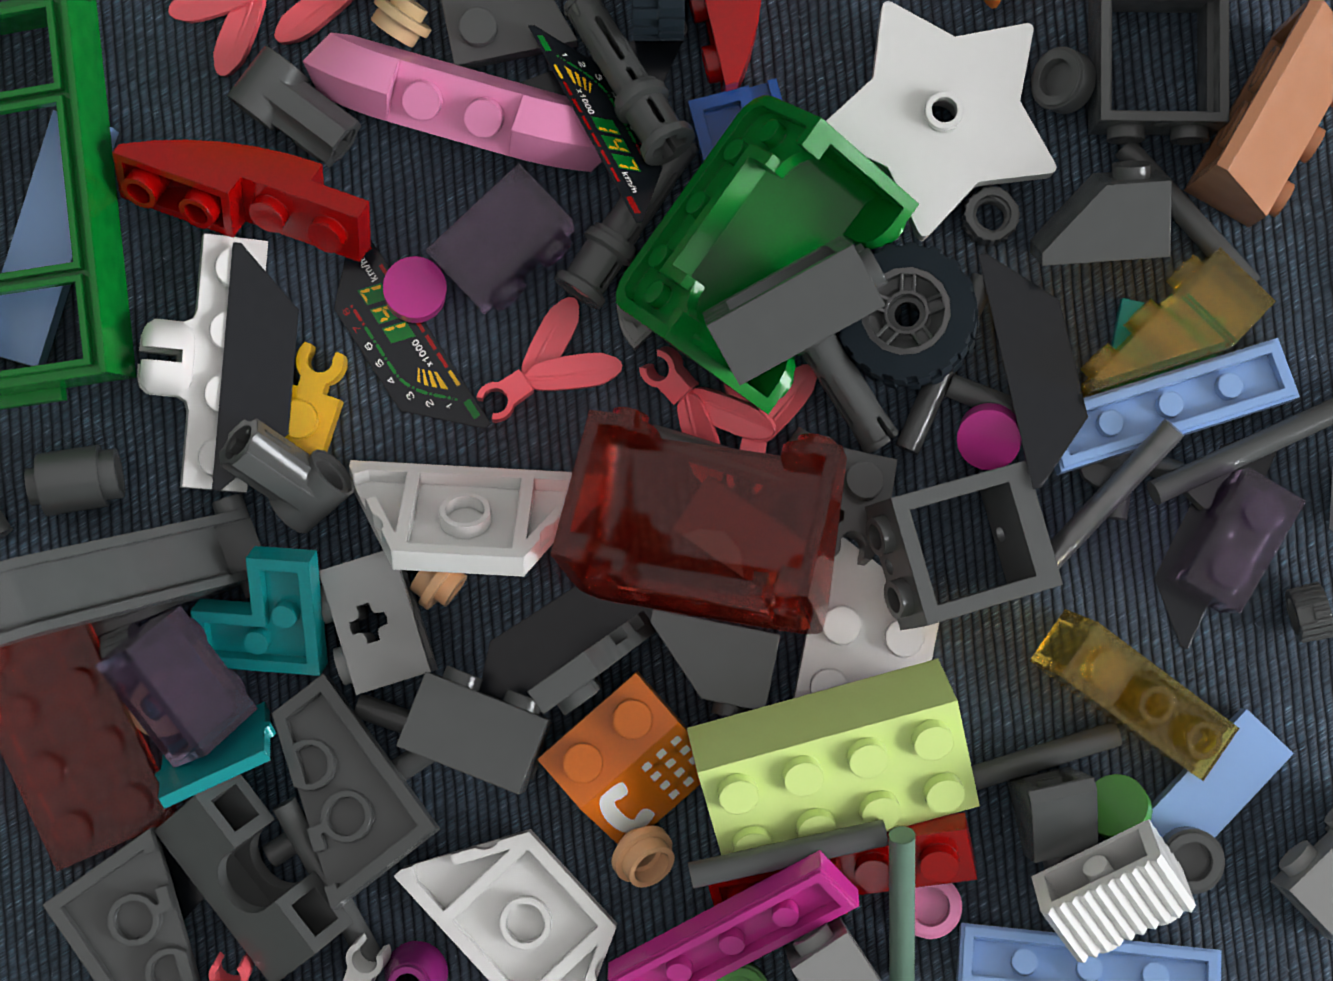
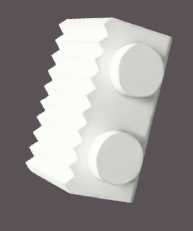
M1150 819L1031 876L1041 913L1076 961L1085 963L1089 956L1096 958L1099 953H1108L1118 946L1120 947L1124 939L1132 941L1136 934L1144 935L1148 928L1156 930L1157 926L1167 925L1181 917L1184 911L1192 913L1196 906L1179 861L1171 853L1168 845L1165 844L1162 836L1154 828Z

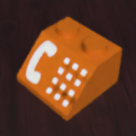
M635 671L537 759L579 809L617 844L627 832L635 828L655 825L700 785L687 727L638 671Z

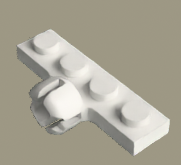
M204 233L201 239L196 308L193 318L186 321L153 319L146 324L141 334L140 352L176 356V362L142 359L141 364H138L137 378L139 387L145 393L176 397L185 404L186 423L180 488L212 490L233 242L242 243L266 271L268 241ZM236 477L221 491L246 493L248 484Z

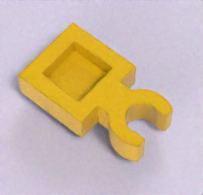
M304 342L296 354V368L301 376L298 385H293L289 434L285 438L308 454L317 449L328 452L344 402L327 396L330 386L335 385L344 377L348 361L344 354L335 352L330 368L324 372H315L312 367V358L315 355L316 347L313 344Z

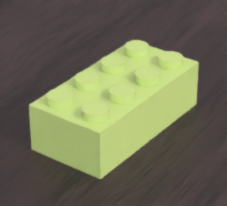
M939 659L687 728L698 777L721 855L883 819L886 831L888 832L894 827H906L980 806L958 700Z

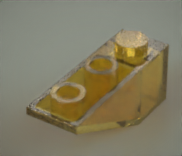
M1221 247L1202 261L1192 254L1166 280L1173 290L1158 305L1152 298L1148 299L1123 324L1131 334L1116 349L1107 342L1082 366L1080 370L1088 377L1080 385L1083 398L1212 358L1234 346L1276 300Z
M1067 609L1063 611L1030 659L1032 664L1077 697L1202 781L1205 780L1240 729L1099 622Z

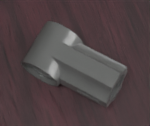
M264 46L226 96L258 123L270 131L276 128L290 138L298 147L330 168L336 161L342 159L353 145L361 124L309 85L310 80L292 63L273 49Z
M257 418L252 421L244 419L229 433L224 447L219 452L220 466L268 497L270 505L278 517L291 529L299 533L311 531L354 493L355 486L352 477L334 456L319 449L308 454Z

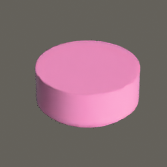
M952 883L915 888V935L925 939H937L950 933L958 924L962 914V900L957 888Z

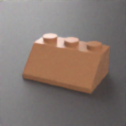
M1307 0L1274 31L1229 110V123L1216 133L1184 189L1185 192L1248 228L1267 215L1275 218L1281 212L1295 188V184L1288 181V178L1297 162L1307 163L1318 149L1326 134V130L1318 125L1329 106L1333 108V11L1324 0Z

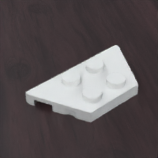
M350 460L349 465L350 476L355 486L354 493L393 570L524 577L593 499L594 473Z
M826 530L824 534L823 553L819 560L793 698L920 664L933 658L939 623L900 631L898 620L891 615L885 602L884 585L886 579L882 566L873 559L865 566L858 565L859 549L844 537L841 538L839 553L833 559L826 558L824 554V541L831 530Z
M531 829L404 866L394 875L396 880L489 981H597L598 974L615 933L617 922Z

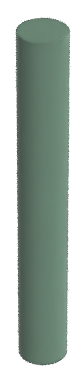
M898 826L891 829L888 834L889 981H915V832L909 827Z

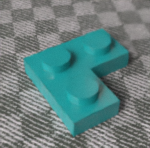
M254 546L246 557L251 602L199 599L191 610L198 667L320 676L328 664L322 615L317 550Z

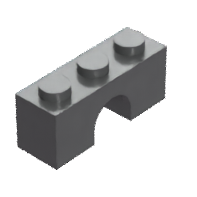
M240 774L196 794L154 832L268 981H280L349 927L353 920L343 907H340L338 910H331L324 888L326 885L315 871L299 882H286L272 874L265 866L259 853L258 840L262 830L274 821L275 818Z

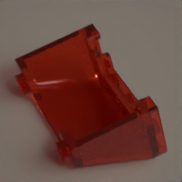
M628 407L613 408L612 413L589 410L550 554L575 587L590 596L616 603L793 633L818 634L823 632L830 598L847 462L842 445H837L834 440L823 435L805 433L799 435L798 440L788 441L783 444L781 456L662 439L658 430L649 424L650 419L645 413Z

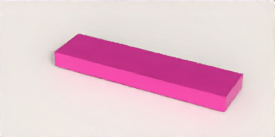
M819 850L608 962L607 979L609 981H716L859 907L858 889Z

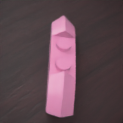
M330 33L303 60L317 91L331 101L359 113L537 164L592 172L602 162L567 96L348 34Z

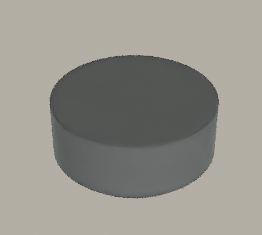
M1062 46L1049 50L1039 59L1031 77L1033 98L1041 107L1059 114H1070L1079 110L1087 103L1094 91L1096 84L1095 66L1087 55L1069 47Z
M1184 826L1175 828L1164 835L1163 840L1168 845L1171 853L1174 854L1176 860L1179 861L1192 894L1204 893L1212 889L1219 882L1225 869V855L1220 843L1211 834L1195 827Z

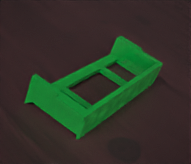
M9 0L0 2V35L48 27L54 83L0 92V115L56 106L73 262L0 273V295L75 284L83 359L0 371V410L67 401L66 388L137 378L96 0Z

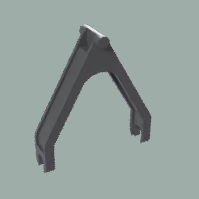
M242 493L213 502L212 506L215 515L0 561V674L100 638L126 624H138L198 602L199 599H206L239 586L242 588L245 599H250L246 557L254 546L261 545Z

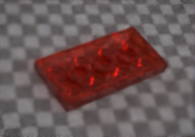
M91 623L23 640L0 648V752L56 871L137 837L154 826L159 827L178 811L175 804L164 809L158 799L160 783L155 777L156 772L159 771L158 766L142 732L135 726L128 708L129 704L121 687L113 681L106 670L100 654L99 639Z

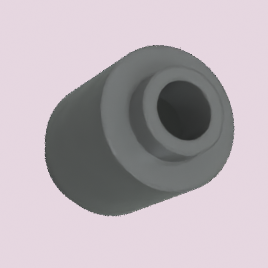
M96 444L38 453L34 458V467L25 469L24 480L28 500L32 506L41 505L46 516L105 508L110 506L111 500L125 497L123 466L116 448L102 450L101 446Z

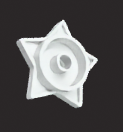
M886 1L883 3L879 14L872 79L827 119L826 122L919 203L908 219L913 233L918 240L924 241L974 187L1046 179L1055 172L1056 164L1020 102L1034 27L1030 23L955 37L893 2ZM932 106L946 108L951 112L954 119L949 122L938 121L933 116Z

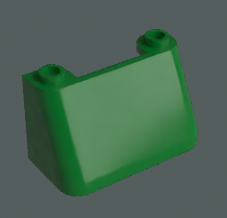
M762 95L746 104L736 115L627 268L618 283L616 303L620 309L756 407L769 414L778 400L789 391L793 384L796 368L795 358L791 357L750 381L739 385L707 328L702 312L839 236L852 244L861 243L864 248L869 249L879 248L892 243L902 234L906 222L919 203L822 117L776 97Z

